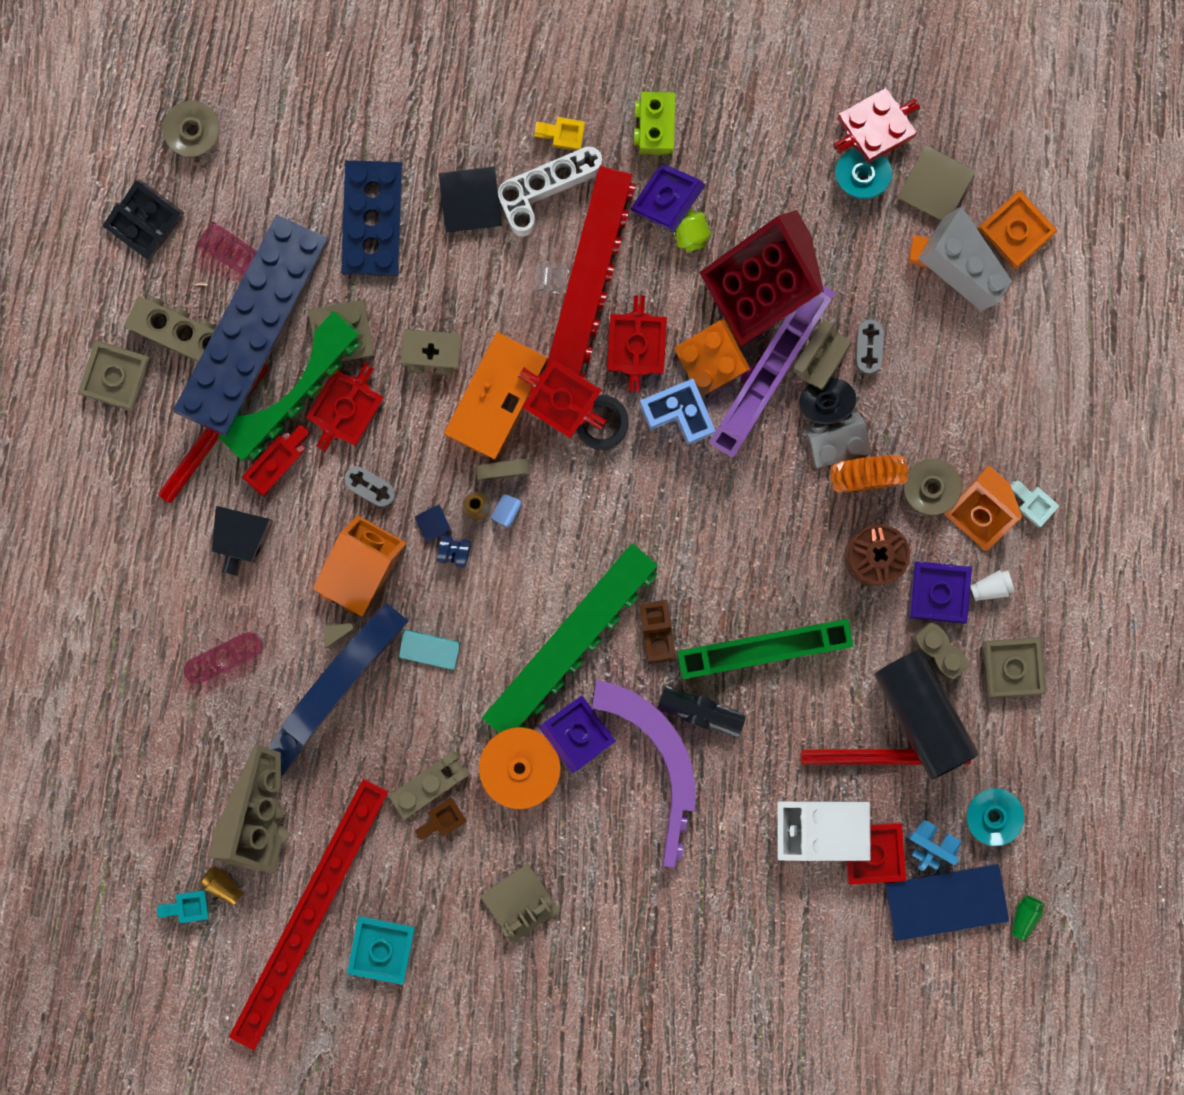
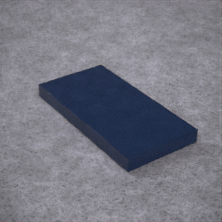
M998 863L906 879L907 881L884 883L895 941L1009 922Z

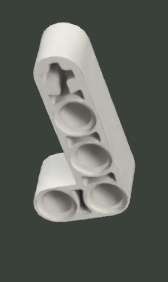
M584 147L503 182L498 189L500 205L513 233L524 237L530 235L535 229V217L530 204L597 176L599 166H602V156L599 150L594 147ZM585 158L594 161V166L589 167L588 164H585ZM574 162L577 163V168L579 167V174H576ZM560 168H567L570 170L571 175L567 179H560L556 176V172ZM534 179H541L545 183L541 190H533L529 185ZM508 190H515L519 193V197L511 202L505 200L503 196ZM524 215L530 219V223L526 227H518L514 223L515 219Z

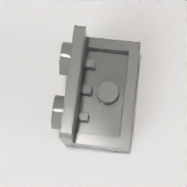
M852 412L847 418L834 424L812 423L804 428L805 434L809 439L814 465L817 469L871 453L866 424L858 412Z

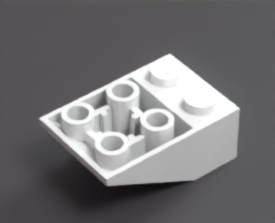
M778 802V860L870 861V802Z

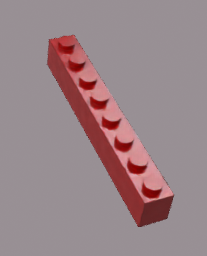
M599 166L546 369L554 358L582 377H586V375L581 374L583 364H589L593 347L588 346L590 337H596L599 329L600 320L596 319L598 308L604 309L608 294L603 292L605 281L611 282L615 268L614 265L610 264L612 254L618 255L622 241V238L617 237L619 228H625L629 211L624 210L627 199L633 200L636 184L632 183L633 174Z

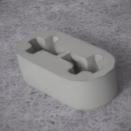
M872 319L864 321L856 333L855 364L858 371L865 375L877 372L882 365L883 327L878 321ZM868 326H872V330L878 334L872 338L871 345H868V336L863 335L862 332L866 331ZM867 350H871V359L876 360V363L870 369L866 368L865 363H861V359H865L867 356Z
M353 467L346 472L345 484L354 493L381 508L388 507L394 502L396 498L394 487L385 480L362 467ZM362 472L364 473L362 478L370 484L367 488L361 484L353 487L354 481L351 479V476L353 474L359 475ZM373 486L380 490L387 487V494L390 495L389 499H382L378 502V495L371 491Z

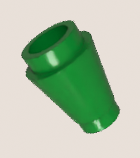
M1023 895L1022 900H1018L1011 934L1027 941L1045 914L1043 910L1045 904L1034 897Z

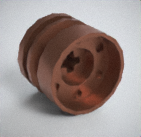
M875 524L858 531L849 539L845 548L844 562L848 573L857 582L866 586L878 587L896 581L905 573L910 562V548L906 538L899 530L889 525ZM883 549L882 556L885 559L875 561V553L872 551Z

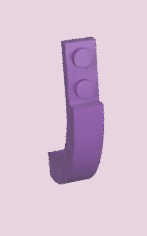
M596 680L592 709L611 712L637 725L652 739L666 763L671 783V806L663 866L675 868L676 861H681L683 844L678 843L680 832L685 833L687 825V815H682L683 810L695 812V780L687 750L672 724L650 702L626 688Z

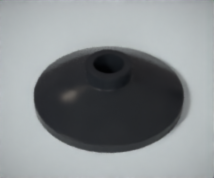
M831 378L823 390L811 384L803 390L799 399L802 414L808 420L817 424H834L844 420L853 412L857 402L853 387L846 381L837 378Z

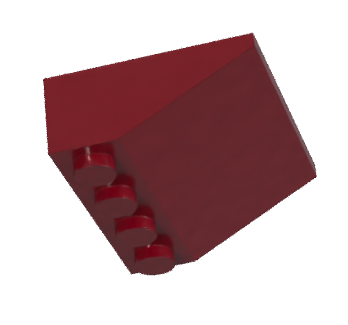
M797 210L778 215L699 272L740 347L824 292L812 236Z

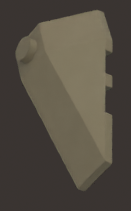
M254 745L215 828L208 858L258 871L275 872L281 848V835H278L277 818L281 817V808L277 807V791L281 788L280 752L261 745Z

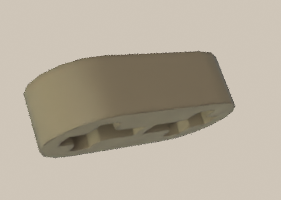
M529 459L475 466L477 481L531 474Z

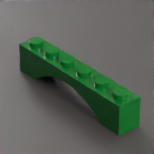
M332 311L314 331L313 348L309 363L294 388L279 402L267 409L249 415L237 416L228 436L220 434L218 438L242 461L259 458L266 449L264 444L270 438L274 440L285 429L283 424L289 417L295 418L303 410L304 406L302 403L308 396L313 398L322 389L323 385L321 382L328 375L332 377L342 367L340 361L347 354L351 356L359 349L362 344L360 340L364 335L339 312Z
M843 619L676 651L681 679H688L851 648L854 645L849 620Z

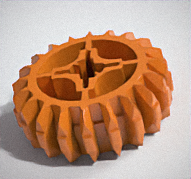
M884 455L835 463L831 467L830 479L831 483H833V490L840 493L889 488L903 485L908 481V464L906 465V459L901 455Z

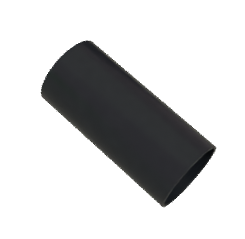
M922 649L897 659L874 674L930 780L936 779L980 755Z

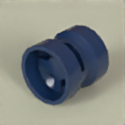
M443 534L436 561L442 564L454 563L456 567L465 569L471 541L465 539L457 541L452 536Z

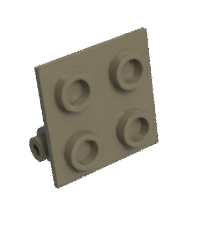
M528 863L480 895L501 926V931L506 938H509L512 944L560 911Z

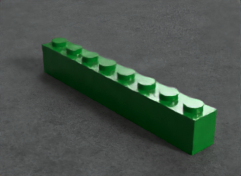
M631 543L482 716V719L498 733L511 728H527L523 722L530 714L534 717L539 714L546 705L542 700L549 692L553 696L565 683L561 678L567 671H570L572 674L583 662L580 658L586 649L590 652L594 650L602 640L598 636L605 627L611 630L621 618L617 614L624 605L629 609L640 596L636 593L638 588L642 584L648 587L658 573L654 570L658 565Z

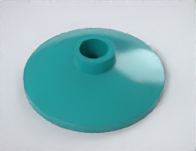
M851 149L839 158L835 168V179L840 189L847 195L857 199H871L881 195L890 185L892 178L891 165L884 155L867 164L861 153L856 149ZM865 176L867 180H861L858 177Z
M990 788L981 791L971 800L966 813L967 825L972 835L980 842L990 846H1002L1012 842L1020 834L1024 825V810L1016 796L1004 789ZM992 811L998 813V819L994 822L989 820V813Z

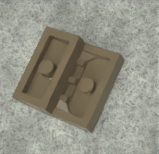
M925 144L897 198L942 220L945 215L956 209L976 170Z

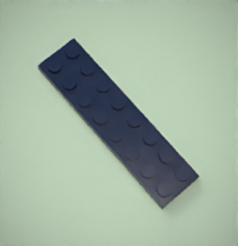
M276 214L173 409L174 413L223 436H228L328 243L327 237Z

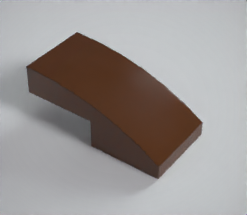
M667 600L639 604L648 664L676 660Z

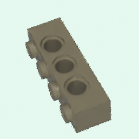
M148 295L147 299L138 296L124 327L137 335L199 362L216 326L201 318L197 323L189 319L190 314L177 307H174L173 311L162 307L164 302L151 295ZM160 316H166V326L162 329H156V319ZM192 328L193 336L191 339L181 341L180 334L182 330Z

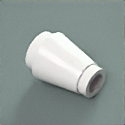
M998 570L971 585L975 601L1009 597L1010 593L1015 592L1008 570L1003 572Z

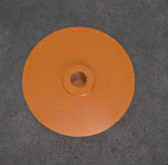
M521 727L507 729L494 736L485 746L479 762L480 779L488 795L497 803L513 809L531 808L542 803L554 791L560 776L559 756L548 739L541 733Z

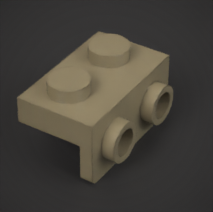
M823 319L821 324L815 326L811 331L806 348L800 350L796 355L793 368L800 379L823 390L852 343L849 339L839 335L833 324Z

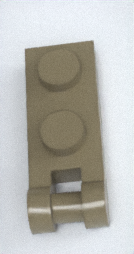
M455 750L388 796L404 820L471 774L457 760L459 756ZM447 765L454 774L449 779L441 771Z

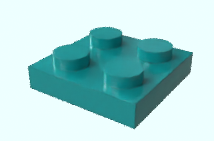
M359 915L347 974L404 985L416 926Z

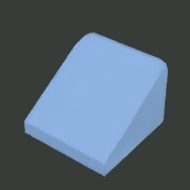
M504 494L491 516L492 520L507 528L511 527L522 507L521 501Z

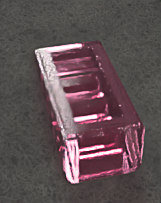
M211 221L195 245L242 276L245 275L257 250L213 221ZM216 232L220 236L214 245L210 247L207 243ZM227 239L229 243L221 254L217 249L223 240ZM236 245L239 249L230 260L227 258V255L233 246ZM246 251L249 255L240 267L236 263L242 253Z

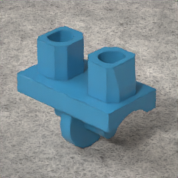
M924 819L916 827L915 831L910 830L906 838L926 849L925 852H922L915 848L912 852V856L920 860L917 869L924 871L929 865L937 870L941 862L933 858L934 854L956 866L960 859L956 857L962 841L946 833L939 846L934 844L931 840L938 827Z

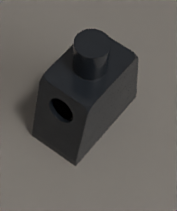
M216 506L212 552L225 555L221 572L238 576L242 560L255 563L272 527L273 520Z

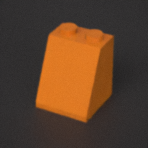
M357 515L340 532L315 582L313 590L319 592L320 596L324 599L335 601L344 606L345 610L349 613L363 617L373 605L407 542Z

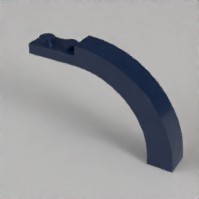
M388 603L365 624L327 667L282 724L280 731L267 747L281 753V776L287 772L341 699L383 651L398 637L409 622Z

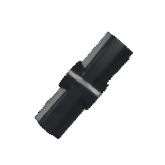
M666 685L657 709L682 717L686 722L708 730L711 728L736 738L739 737L746 715L741 712L720 706L718 702L696 694L693 696Z

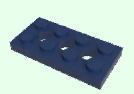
M345 160L342 275L399 276L402 162ZM372 183L378 184L381 187L380 194L374 198L368 197L365 194L366 187ZM371 211H375L380 215L379 222L373 226L367 225L364 222L365 215ZM369 239L379 242V248L373 254H368L363 249L364 243Z

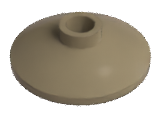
M189 100L176 104L168 111L163 121L162 131L167 145L175 153L185 157H197L210 151L216 144L220 126L216 114L209 106L199 101ZM192 127L198 128V132L194 136L188 134L189 129Z
M940 459L923 460L914 465L907 474L908 481L904 484V493L908 503L916 511L925 515H940L952 509L958 502L962 491V483L958 472L948 462ZM937 485L939 487L938 492L935 494L929 493V486Z

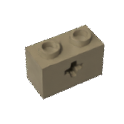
M404 329L401 364L403 367H407L408 372L424 373V369L436 370L435 374L451 376L453 371L460 372L462 335ZM430 347H434L436 352L439 353V355H434L432 360H429L427 354H424V352L430 351Z

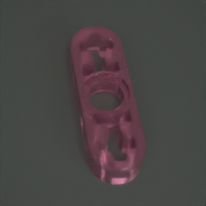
M243 633L189 660L185 664L184 675L191 683H204L257 657L263 650V641L256 633ZM247 637L249 640H255L257 644L253 646L254 652L251 653L249 650H244L239 653L242 659L238 660L237 653L231 645L235 643L236 648H240L246 644L244 639ZM225 649L230 652L232 659L227 666L223 667L217 663L216 655L220 650ZM209 656L210 663L216 669V672L212 673V668H208L201 672L202 678L192 676L193 665L196 663L198 666H203L209 663L205 659Z

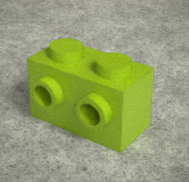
M641 92V101L635 100V118H640V129L634 128V146H639V155H673L675 92Z

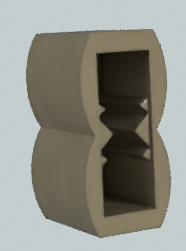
M931 622L925 623L911 636L915 648L923 650L926 657L930 658L934 670L942 677L954 680L969 667L964 653L959 648L950 644L947 634L938 625Z

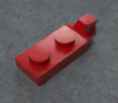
M299 425L291 435L287 431L282 436L279 435L245 472L242 478L260 495L265 497L301 457V453L306 449L302 444L311 433L304 426Z

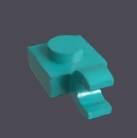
M204 890L176 894V903H165L156 906L158 918L178 915L179 924L210 918L207 895Z

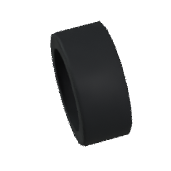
M598 395L593 408L597 406L611 408L618 417L619 425L617 431L607 439H597L587 432L584 422L576 429L579 439L586 446L596 450H608L617 446L625 438L629 427L628 414L624 405L616 398L608 395Z

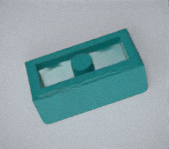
M404 629L399 657L455 670L461 642Z

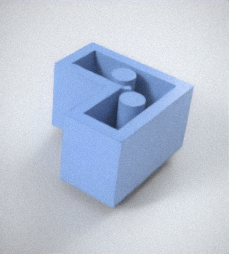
M693 378L640 400L639 405L650 431L677 420L687 446L710 437L715 433V428Z

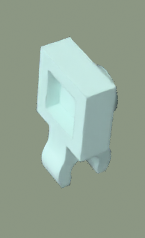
M1018 480L1010 484L1015 498L1022 502L1019 506L1021 513L1038 528L1042 527L1059 507L1039 487H1035L1031 492Z

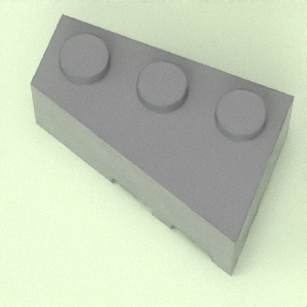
M962 206L943 217L918 257L922 263L980 311L998 304L1012 282Z

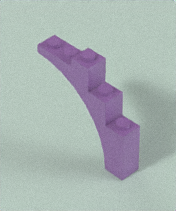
M823 285V293L785 318L709 441L711 445L732 458L735 456L836 292Z

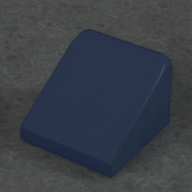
M440 504L415 516L426 543L443 536V534L452 532Z

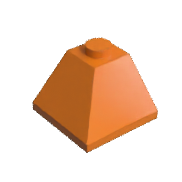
M990 465L964 489L956 505L943 513L985 551L992 547L1022 517L1010 483Z

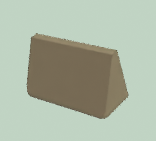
M353 623L325 625L323 627L325 648H334L357 632L359 626Z

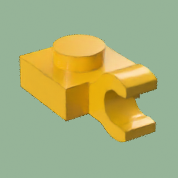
M557 117L556 125L536 122L534 137L541 139L552 138L554 139L552 147L577 151L581 149L585 121Z

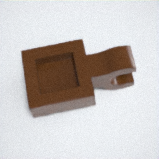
M451 797L427 812L432 820L416 829L415 832L420 840H423L437 830L444 837L466 823L467 820Z

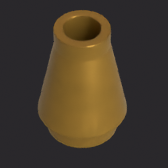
M480 492L470 493L463 501V511L472 520L484 519L491 510L489 498ZM473 500L481 502V506L476 510L471 508Z
M215 865L207 871L199 882L204 886V891L227 901L232 906L235 905L244 893L222 867L218 868Z

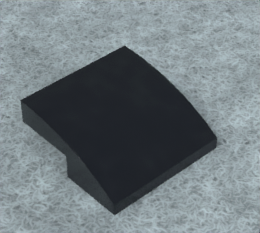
M495 166L439 173L446 233L502 226Z
M136 179L122 202L116 203L102 226L145 259L149 260L164 243L185 212L141 179Z

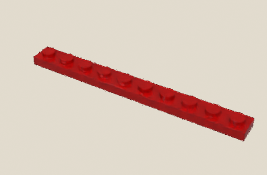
M365 778L362 779L228 1038L253 1051L256 1049L389 793L388 790Z

